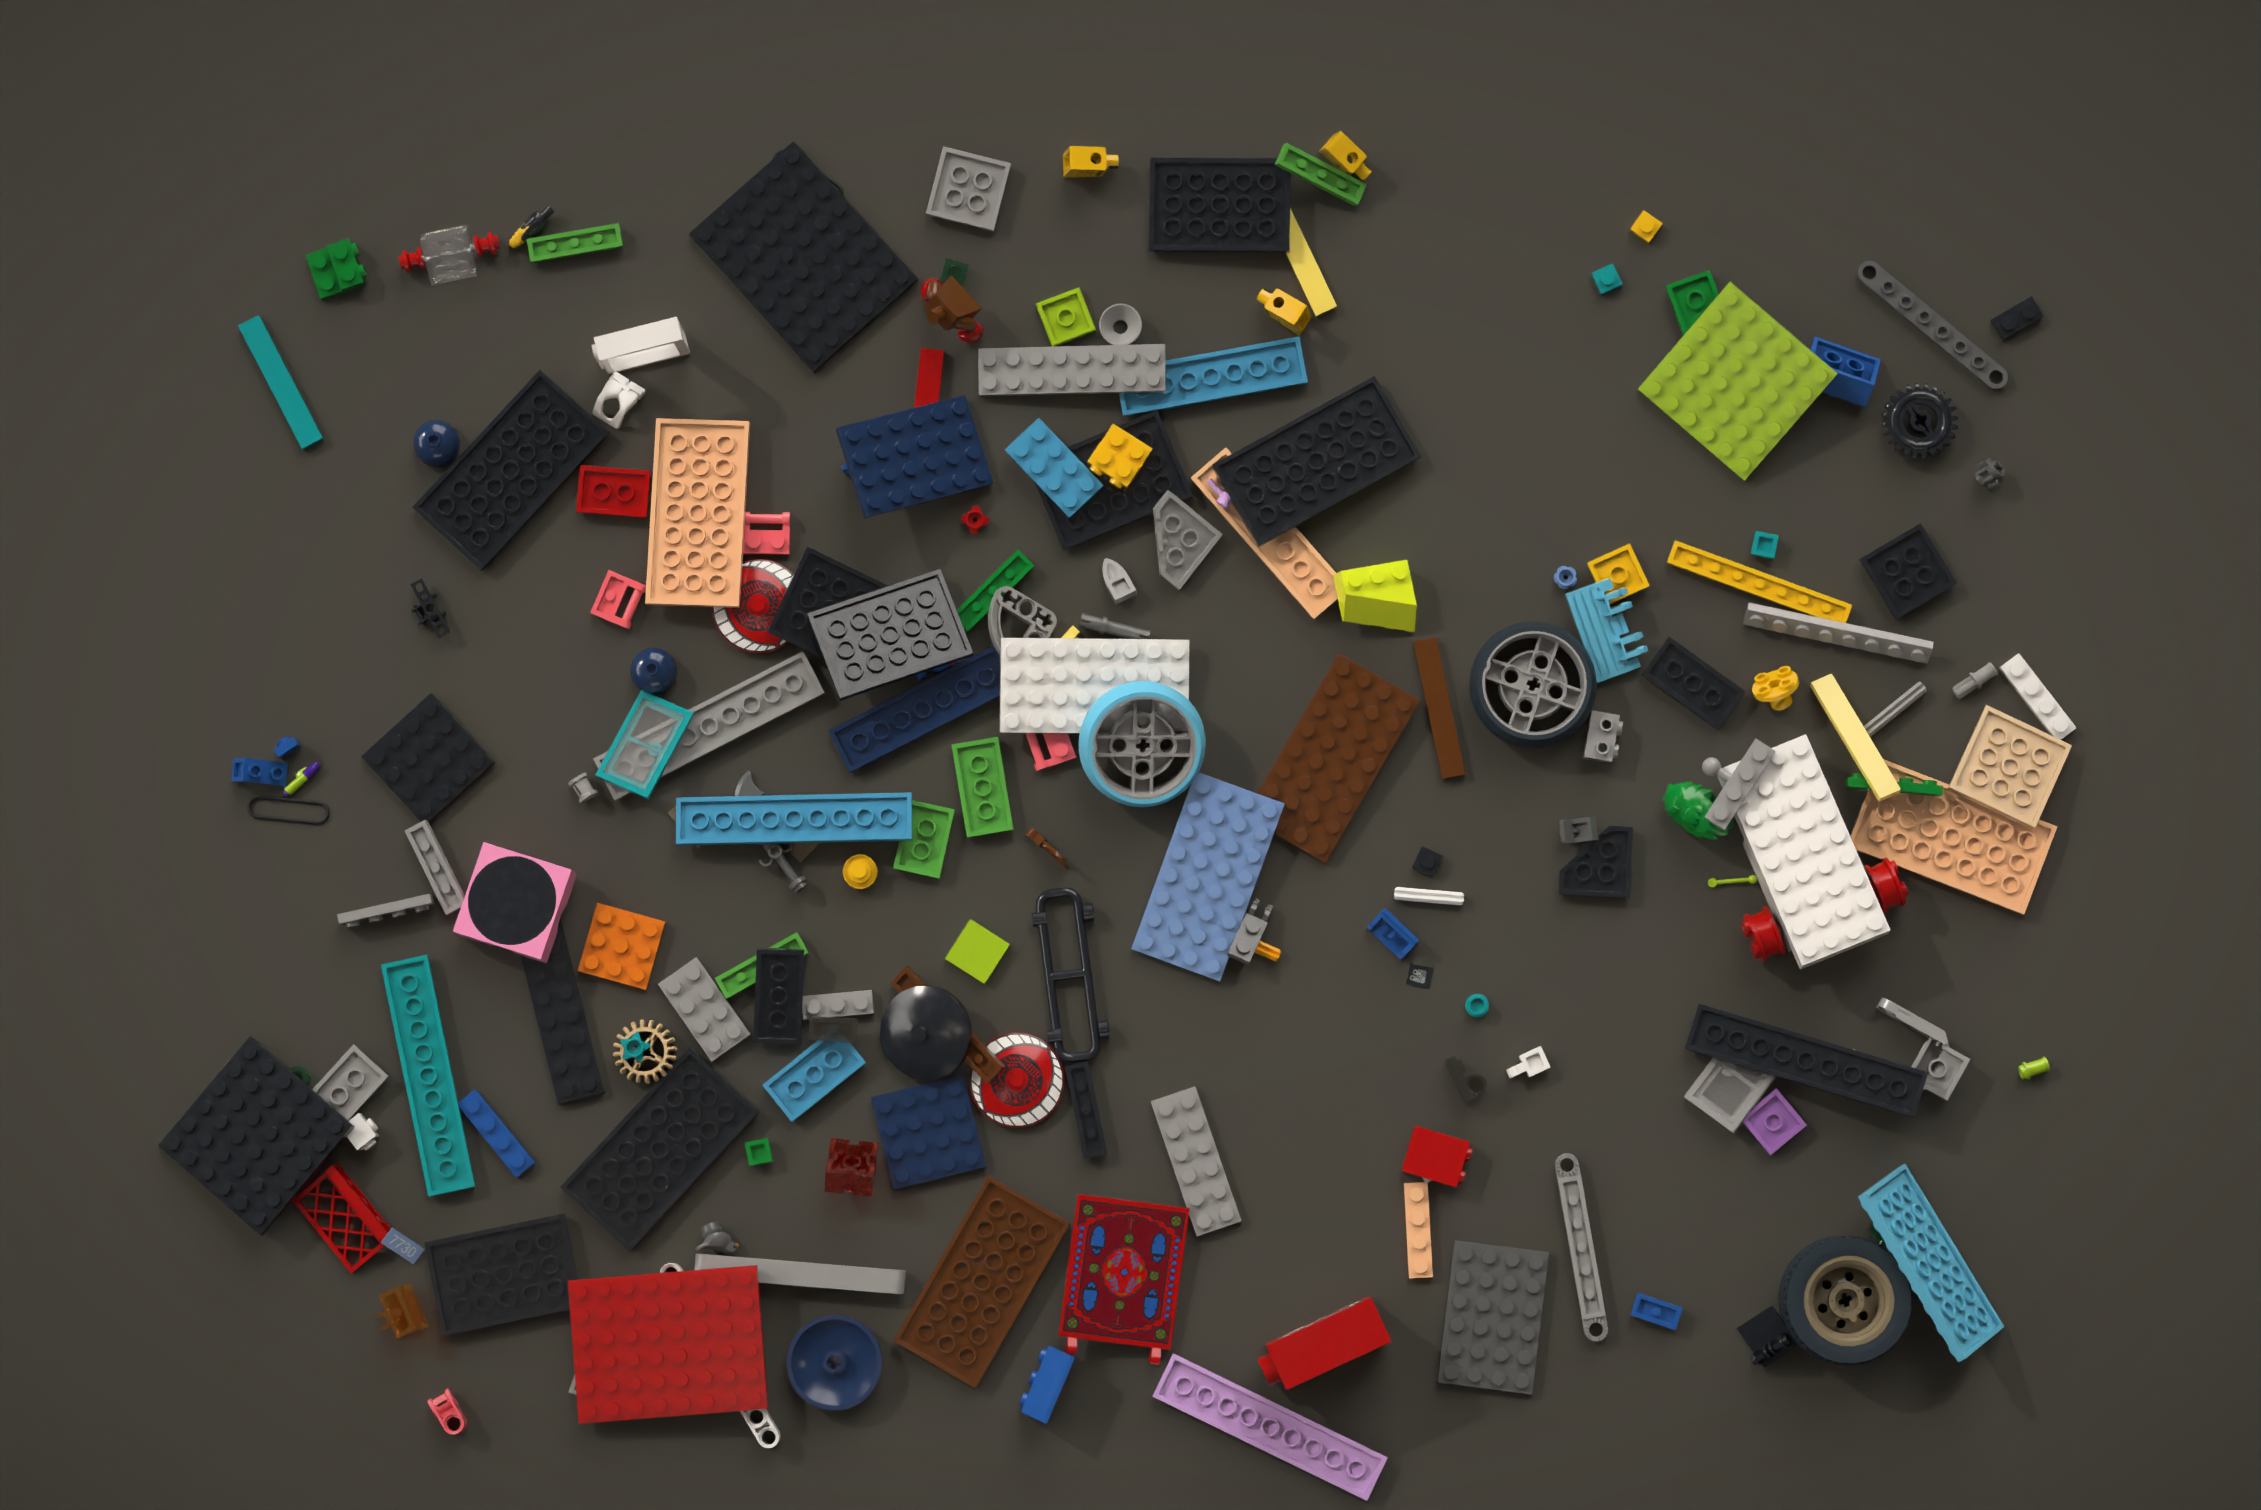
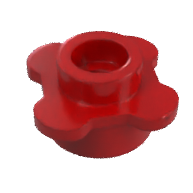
M973 506L971 511L961 516V521L969 527L970 533L977 534L982 526L988 525L989 518L982 514L979 506Z

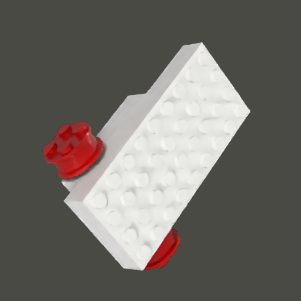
M1806 734L1772 748L1776 751L1734 815L1744 837V849L1774 916L1773 919L1766 906L1761 908V912L1751 916L1746 913L1743 915L1742 932L1745 938L1749 937L1752 946H1750V950L1754 959H1760L1762 963L1767 962V957L1777 953L1781 956L1785 954L1783 938L1788 952H1793L1800 970L1887 935L1890 932V927L1884 914L1887 913L1888 908L1898 904L1901 907L1905 906L1906 896L1909 895L1904 882L1900 883L1897 874H1899V870L1894 860L1890 862L1885 857L1882 858V863L1872 867L1862 865ZM1740 761L1723 767V769L1733 774ZM1718 777L1722 788H1724L1727 782Z

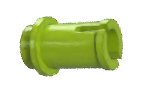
M2042 1057L2029 1063L2022 1062L2018 1066V1071L2022 1079L2030 1080L2032 1076L2050 1071V1066L2047 1058Z

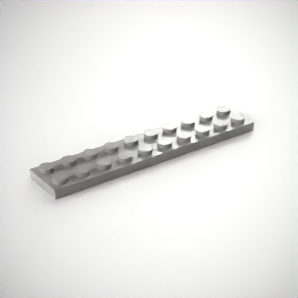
M802 651L689 709V711L694 713V716L661 777L825 694L805 653ZM671 718L635 738L650 745L658 743L663 746L676 720ZM628 741L613 770L643 783L656 758L649 754L647 748ZM607 752L593 758L598 769ZM605 781L614 801L632 793Z

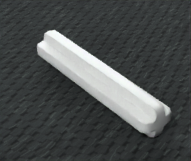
M1396 887L1394 899L1463 905L1464 893Z

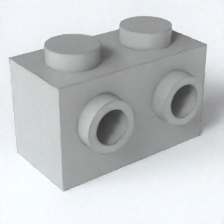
M1591 711L1582 759L1611 763L1613 758L1617 759L1619 745L1615 744L1616 736H1621L1623 722L1619 721L1620 715Z

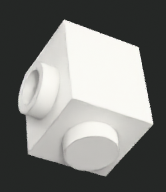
M358 1113L349 1120L355 1127L348 1134L347 1138L357 1150L361 1151L364 1149L367 1151L377 1143L375 1139L379 1136L376 1132L378 1127L371 1118L367 1120L362 1113Z

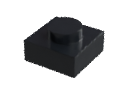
M1422 846L1412 868L1430 877H1434L1443 855Z

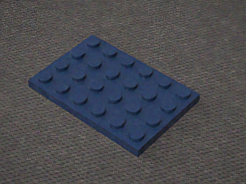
M965 395L835 429L864 519L994 484Z

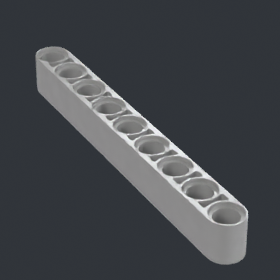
M695 1254L694 1270L758 1265L759 1283L904 1294L906 1270Z

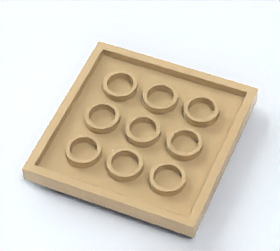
M1986 705L1953 775L1948 790L2034 830L2072 745Z

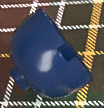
M430 420L416 430L413 438V448L417 457L424 464L433 467H444L452 463L458 456L460 437L456 429L449 423L442 420Z
M653 647L644 649L635 656L631 664L630 673L631 679L638 689L645 693L657 695L663 694L675 683L678 670L671 654L664 649Z

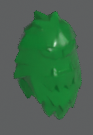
M1681 782L1675 785L1668 784L1665 795L1662 798L1666 814L1688 834H1693L1699 838L1705 837L1716 840L1718 839L1717 835H1728L1727 829L1734 827V822L1731 820L1723 831L1704 819L1718 797L1713 794L1714 791L1712 789L1702 788L1703 785H1694L1693 782Z

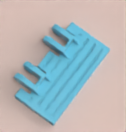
M1610 578L1565 594L1583 647L1588 652L1594 665L1597 683L1641 667L1638 657L1634 656L1648 651L1647 645L1625 651L1624 644L1640 640L1643 634L1642 632H1636L1623 638L1619 637L1622 634L1628 633L1629 630L1623 613L1618 612L1629 609L1633 605L1631 601H1626L1610 608L1608 600L1624 596L1628 593L1627 588H1621L1604 594V591L1614 588Z

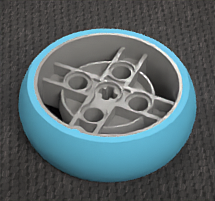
M1151 681L1128 682L1104 693L1087 712L1079 735L1080 761L1091 783L1108 798L1133 807L1160 805L1180 795L1196 778L1205 755L1206 739L1204 726L1195 707L1175 689ZM1155 700L1172 707L1183 719L1187 731H1175L1168 719L1155 712ZM1131 701V711L1121 716L1114 723L1110 731H1098L1104 719L1114 709ZM1141 716L1149 717L1148 723L1144 726L1137 724V719ZM1117 739L1125 741L1124 746L1120 749L1113 748V743ZM1141 739H1144L1148 744H1144L1143 748L1140 749L1136 744H1139ZM1164 739L1172 741L1168 749L1160 748V743ZM1097 757H1110L1113 765L1120 772L1130 777L1129 787L1122 786L1110 779L1102 770ZM1174 757H1186L1180 769L1170 779L1153 787V777L1165 771L1172 763ZM1145 762L1148 764L1144 772L1136 771V766L1139 763Z

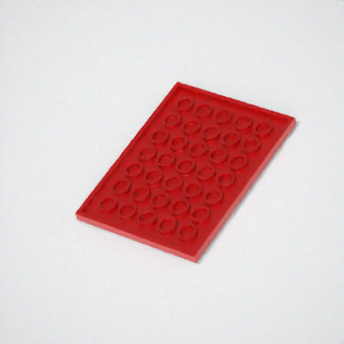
M758 1265L568 1280L579 1424L769 1408Z

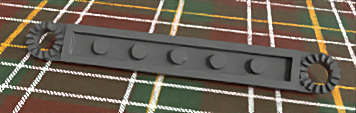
M1866 261L1859 266L1857 277L1862 284L1975 378L1992 390H1998L2005 386L2008 381V374L2002 366L1874 261ZM1865 267H1872L1876 274L1873 279H1866L1863 276V269ZM1996 371L2002 375L2001 383L1993 384L1990 381L1989 375L1991 372Z

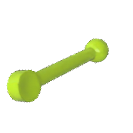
M1750 875L1747 878L1723 880L1710 878L1708 885L1713 888L1720 884L1744 882L1755 884L1757 877Z

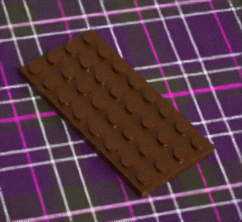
M1338 653L1257 794L1285 803L1274 834L1326 863L1420 700Z
M988 1176L893 1341L976 1389L1069 1227L1070 1222Z

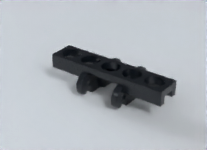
M422 578L410 584L421 604L419 606L414 605V608L411 610V612H416L420 620L418 625L423 624L425 626L426 622L430 621L439 639L451 633L442 617L447 614L446 611L440 613L433 598L438 597L437 594H430ZM418 583H421L424 588L422 592H418L415 587ZM427 594L428 597L422 600L421 595ZM428 604H433L435 610L431 613L426 611ZM421 608H423L427 615L425 619L420 611ZM439 625L444 626V633L439 632L437 628Z

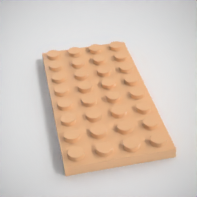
M656 418L646 605L740 608L750 440L749 421Z
M1884 760L1896 781H1899V778L1914 779L1913 783L1923 784V780L1937 781V785H1943V794L1940 797L1898 793L1879 802L1873 791L1867 790L1850 835L1856 851L1879 860L1887 857L1890 862L1894 860L1900 868L2024 915L2057 826L2039 820L2035 829L2032 830L1948 790L1949 784Z

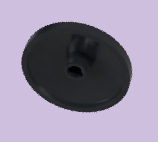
M919 985L900 992L891 1000L881 1020L880 1036L886 1056L900 1072L914 1079L934 1080L951 1074L964 1062L971 1047L972 1026L967 1010L955 995L938 986Z

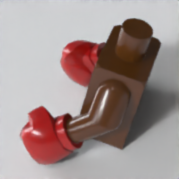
M950 276L944 284L936 278H930L924 282L921 287V296L927 303L925 305V310L928 312L927 320L931 324L938 323L946 331L954 328L960 330L957 336L963 342L973 343L979 340L983 335V328L973 318L982 307L956 279Z

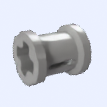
M586 773L578 775L568 783L580 799L578 801L580 804L598 794L597 789H593L587 780Z

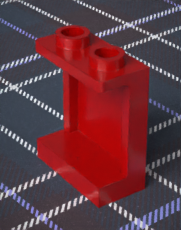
M1415 1125L1401 1171L1457 1188L1458 1183H1463L1466 1173L1465 1170H1462L1464 1161L1469 1162L1473 1148L1469 1147V1141Z

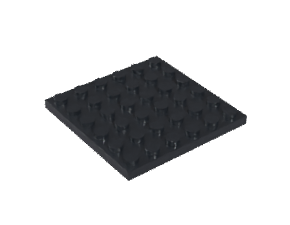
M250 1036L158 1146L255 1232L263 1236L355 1126Z

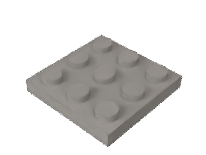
M943 146L926 215L994 232L1011 163Z

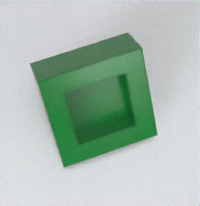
M769 1138L745 1142L749 1166L773 1162Z

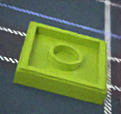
M1079 287L1036 303L1052 347L1060 346L1096 332Z
M970 919L945 959L985 984L1010 944Z

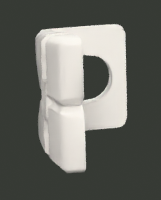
M613 372L598 396L592 413L618 429L622 424L624 415L637 403L638 399L640 400L643 397L645 389L632 381L629 382V379L618 372ZM618 398L620 410L614 418H608L603 413V403L607 399Z

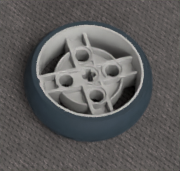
M1522 622L1500 630L1482 646L1472 665L1469 689L1476 714L1492 734L1514 746L1544 748L1568 739L1582 727L1594 706L1597 680L1594 665L1588 652L1569 632L1548 623ZM1529 638L1537 639L1534 650L1517 653L1506 663L1494 659L1503 648L1515 641ZM1558 646L1573 660L1580 678V689L1568 685L1566 671L1555 658ZM1537 657L1545 658L1547 667L1544 669L1537 668L1534 663ZM1513 671L1517 675V681L1515 683H1508L1504 677L1506 672ZM1533 679H1535L1537 681L1536 684L1539 685V688H1535L1534 691L1529 690L1530 686L1527 685V682H1531ZM1486 681L1498 685L1500 698L1505 707L1512 713L1508 724L1493 710L1487 696ZM1551 687L1560 688L1562 696L1558 699L1552 698L1549 694V689ZM1522 701L1529 702L1532 706L1531 712H1521L1519 704ZM1560 707L1572 711L1562 723L1551 729L1529 732L1532 720L1549 717Z

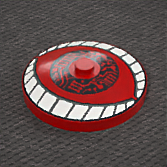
M756 559L742 562L740 608L712 607V615L716 627L727 642L737 649L754 654L774 652L789 644L767 633V629L793 576L791 571L769 560Z
M1025 1033L1005 1034L988 1042L986 1046L1005 1065V1068L988 1084L971 1068V1094L980 1111L993 1122L1012 1128L1035 1125L1048 1117L1058 1105L1064 1089L1063 1067L1055 1051L1043 1040Z

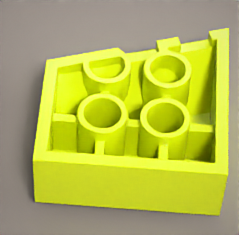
M1408 560L1349 569L1333 575L1343 622L1405 630V632L1411 633L1415 632L1417 604Z

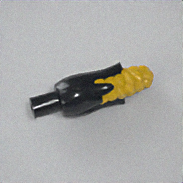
M548 205L541 212H533L509 240V245L512 248H516L533 235H536L547 225V219L555 211Z

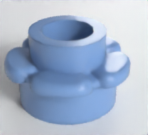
M1559 567L1557 573L1554 574L1555 583H1558V586L1562 589H1568L1570 586L1573 587L1577 582L1576 571L1572 567ZM1564 575L1568 576L1567 580L1563 578Z

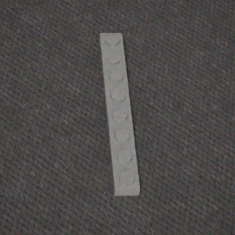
M1748 603L1743 620V625L1926 664H1928L1933 650L1932 641Z

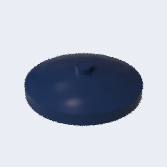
M826 1315L810 1321L795 1335L787 1354V1372L795 1391L806 1402L824 1410H844L861 1403L875 1389L882 1372V1353L876 1337L863 1323L845 1315Z

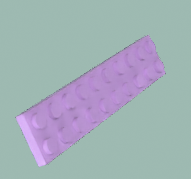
M1174 1353L1152 1396L1366 1501L1388 1458Z

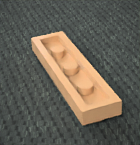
M1404 1183L1409 1278L1433 1277L1428 1183Z

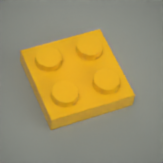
M1630 543L1587 563L1595 583L1607 578L1611 579L1614 588L1604 591V594L1621 588H1627V594L1608 600L1609 605L1650 586Z

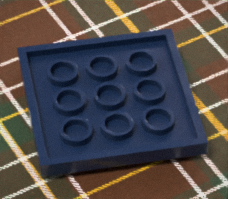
M963 1074L871 1097L894 1190L986 1167Z

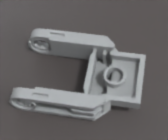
M1881 997L1876 1009L1928 1038V1041L1923 1044L1911 1067L1928 1072L1923 1091L1928 1090L1948 1101L1970 1059L1949 1048L1944 1030L1892 1001Z

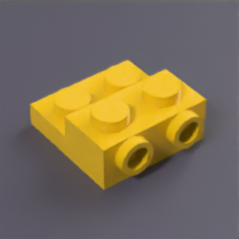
M1112 424L1103 440L1089 458L1088 464L1091 466L1089 470L1098 476L1104 474L1111 478L1109 482L1119 489L1122 486L1128 489L1153 448L1115 424Z

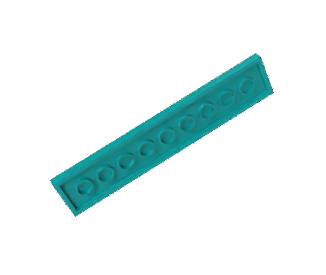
M428 955L381 964L428 1197L476 1187Z

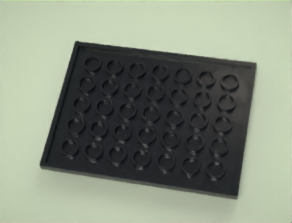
M794 141L689 233L690 237L813 373L918 281V278Z

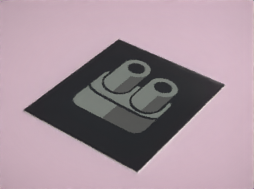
M1410 963L1406 984L1429 989L1433 968Z

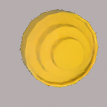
M854 855L843 866L845 881L855 889L868 888L877 878L878 869L876 863L866 855Z

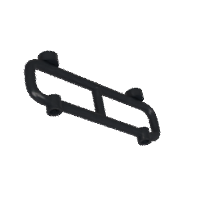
M1072 888L1049 889L1038 896L1036 900V913H1031L1033 927H1038L1051 1021L1052 1030H1047L1048 1044H1054L1055 1053L1065 1062L1087 1061L1093 1059L1099 1053L1102 1039H1110L1108 1020L1098 1021L1085 922L1095 921L1093 904H1083L1080 894ZM1069 897L1072 899L1082 968L1054 972L1045 903L1051 898ZM1083 978L1092 1044L1088 1051L1068 1053L1063 1047L1055 981Z

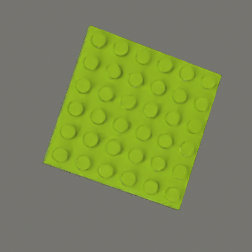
M1730 281L1638 390L1745 481L1838 373Z

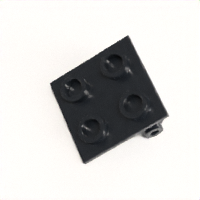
M1773 1305L1737 1328L1753 1351L1750 1360L1754 1365L1762 1364L1763 1367H1766L1799 1346Z

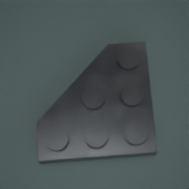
M1608 826L1598 835V840L1592 841L1559 871L1558 895L1630 898L1633 827Z

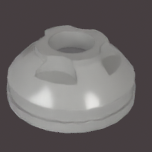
M1115 304L1108 307L1102 313L1099 329L1102 337L1112 345H1130L1139 337L1142 321L1140 315L1133 307L1126 304ZM1117 321H1124L1127 324L1128 329L1125 333L1118 334L1114 331L1113 326Z

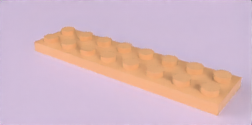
M1224 448L1190 479L1314 620L1338 599L1333 578L1336 572L1296 527L1257 547L1234 505L1231 503L1225 509L1216 502L1220 496L1211 488L1207 480L1211 478L1220 489L1225 491L1211 467L1214 463L1232 454L1227 448Z

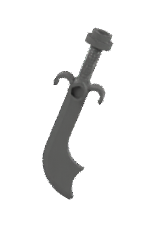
M748 770L739 780L735 796H762L765 792H762L755 786L752 780V772ZM789 843L790 847L787 850H783L779 844H761L771 858L768 864H764L762 860H759L763 867H771L774 861H776L789 880H791L792 883L789 885L791 891L794 890L795 893H798L807 887V879L804 876H797L784 857V854H788L793 850L792 843Z

